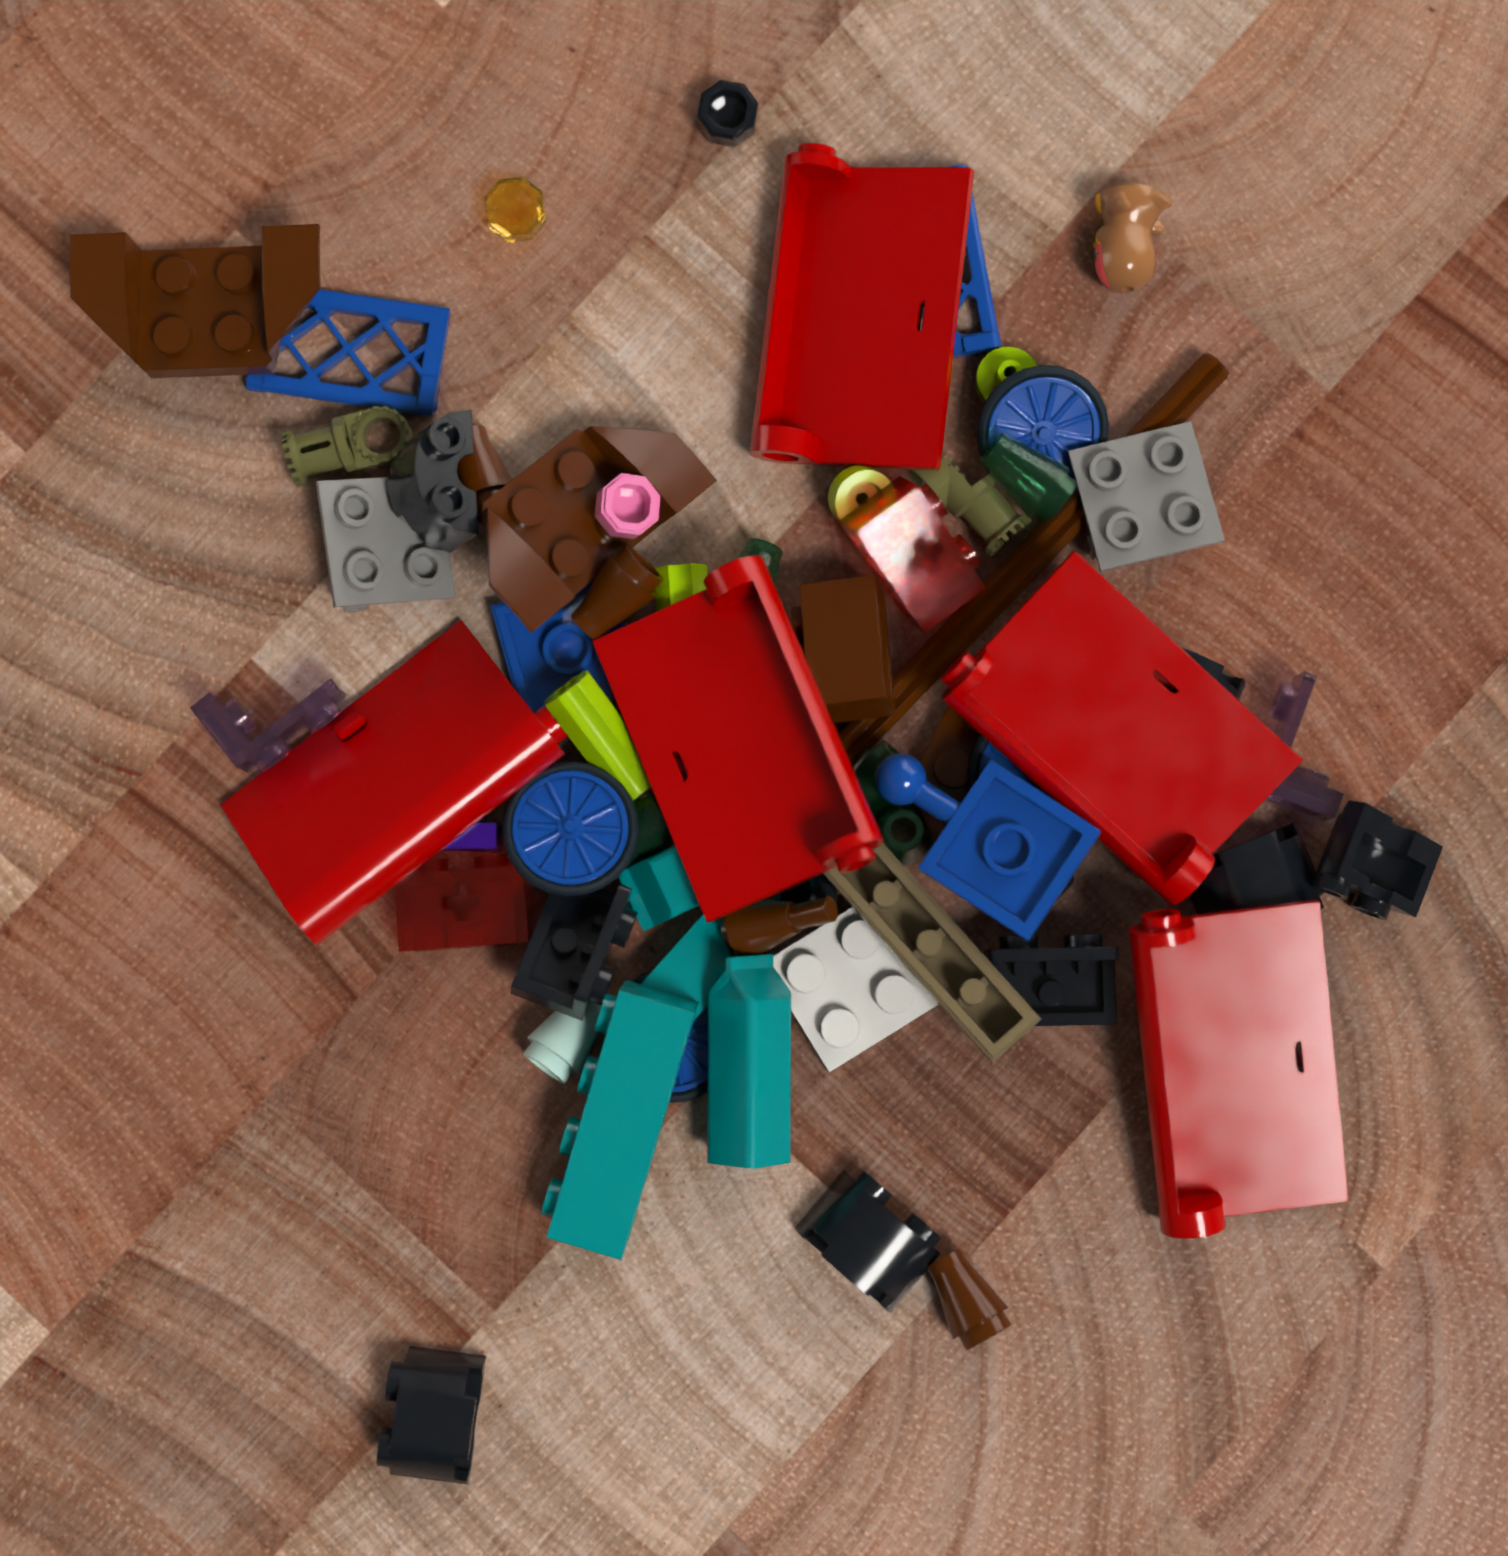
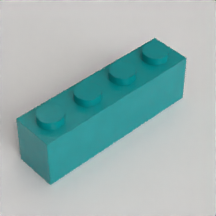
M627 980L622 984L617 996L606 993L595 1027V1031L606 1034L600 1057L587 1056L577 1088L578 1093L588 1095L581 1119L570 1116L559 1150V1154L570 1157L563 1180L552 1177L541 1211L542 1215L552 1217L546 1238L622 1260L699 1002Z

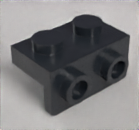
M620 884L616 894L604 889L577 896H562L549 893L511 985L510 994L581 1021L584 1019L590 1002L602 1005L615 972L614 968L605 965L613 944L625 948L638 914L637 911L628 908L632 888Z
M1102 934L1063 935L1064 948H1038V936H1033L1029 943L1019 936H1000L999 949L984 950V956L1041 1018L1035 1026L1117 1025L1115 960H1119V947H1103Z

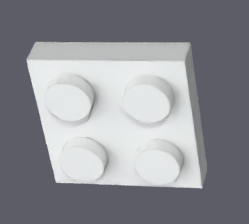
M853 908L840 914L836 921L824 924L773 956V967L791 992V1011L829 1072L938 1005L935 999Z

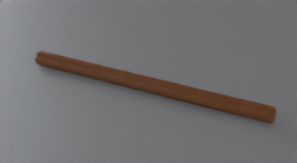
M1203 354L1124 437L1184 423L1228 378V370L1212 354ZM1077 486L892 677L896 715L850 721L838 734L852 767L877 744L946 672L951 664L971 646L1087 525Z

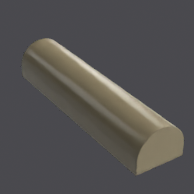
M884 843L873 850L876 859L860 869L840 874L838 868L835 867L822 873L991 1063L997 1060L1041 1020L1036 1012Z

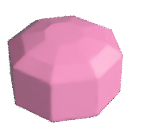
M621 473L597 492L595 518L610 536L635 539L659 520L660 495L645 476Z

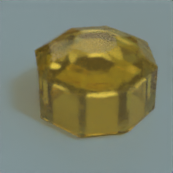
M524 177L498 180L484 198L489 228L508 243L532 240L547 222L542 191Z

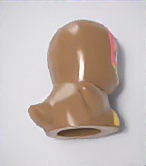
M1144 184L1120 185L1099 191L1095 196V206L1103 217L1104 225L1096 232L1093 247L1096 249L1095 268L1097 276L1105 287L1117 293H1131L1141 290L1150 282L1156 269V252L1151 234L1163 233L1165 228L1158 217L1163 210L1172 206V202L1163 191Z

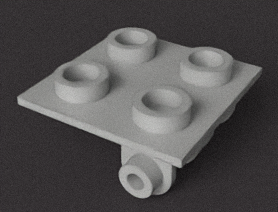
M1192 421L1068 451L1090 535L1086 537L1088 551L1092 561H1098L1100 572L1225 541Z
M389 477L316 482L333 607H343V611L346 613L364 611L369 609L368 605L452 599L456 597L449 552L427 547L421 543L426 539L414 532L403 516L397 518L393 512L388 492Z

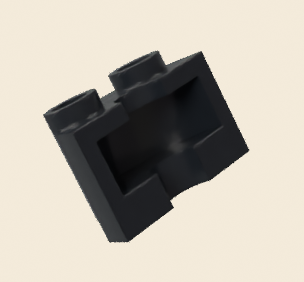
M471 410L448 413L430 424L406 443L400 455L393 460L390 468L388 492L393 512L397 518L403 516L410 528L426 539L421 543L427 547L450 553L478 536L476 491L466 488L459 480L457 474V466L460 459L474 454Z
M1349 800L1344 806L1342 813L1338 814L1311 886L1321 892L1341 899H1348L1349 894L1353 895L1350 907L1374 918L1387 920L1390 910L1417 917L1443 846L1416 831L1392 823V817L1366 802Z
M1296 822L1213 854L1215 863L1211 871L1196 890L1190 894L1197 915L1314 899L1320 901L1321 909L1324 908L1319 897L1324 892L1311 886L1316 870Z
M843 1170L797 1224L795 1230L801 1237L822 1253L821 1256L867 1296L871 1295L888 1312H892L928 1270L927 1267L934 1263L941 1255L934 1247L942 1238L914 1213L904 1222L889 1210L885 1204L893 1195L864 1170L856 1179Z
M410 1346L404 1363L391 1362L387 1377L385 1399L386 1401L396 1402L393 1427L383 1426L380 1433L377 1466L390 1467L391 1475L469 1485L475 1445L476 1419L481 1401L486 1356Z

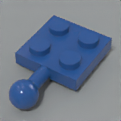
M891 755L884 759L876 770V789L884 800L900 806L914 803L946 824V827L918 867L919 871L1028 943L1101 835V830L993 760H990L962 803L929 783L923 765L911 755Z

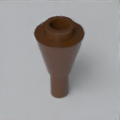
M831 896L801 903L761 900L722 917L721 934L726 946L733 950L737 956L760 955L800 933L804 928L836 921L838 909L835 900Z

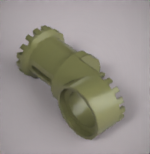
M373 406L347 415L334 417L329 426L297 435L292 430L281 432L280 435L282 438L281 447L284 453H286L283 454L284 459L292 460V462L287 463V468L290 470L296 487L308 483V477L343 467L347 472L373 465L381 468L391 467L393 460L400 455L406 443L413 438V431L409 423L395 409H390L387 406ZM380 421H390L395 423L400 430L398 445L388 453L378 454L372 452L367 445L369 429Z
M942 450L943 458L946 455V453ZM950 457L945 461L941 458L940 470L907 469V472L918 488L936 507L941 510L947 508L955 518L962 516L986 543L984 552L990 558L1007 546L1010 538L1012 540L1017 537L1016 534H1020L1032 522V519L1026 513L1019 515L995 488L997 480L991 473L971 487L964 474L958 472L960 470L959 467L951 464L953 460Z

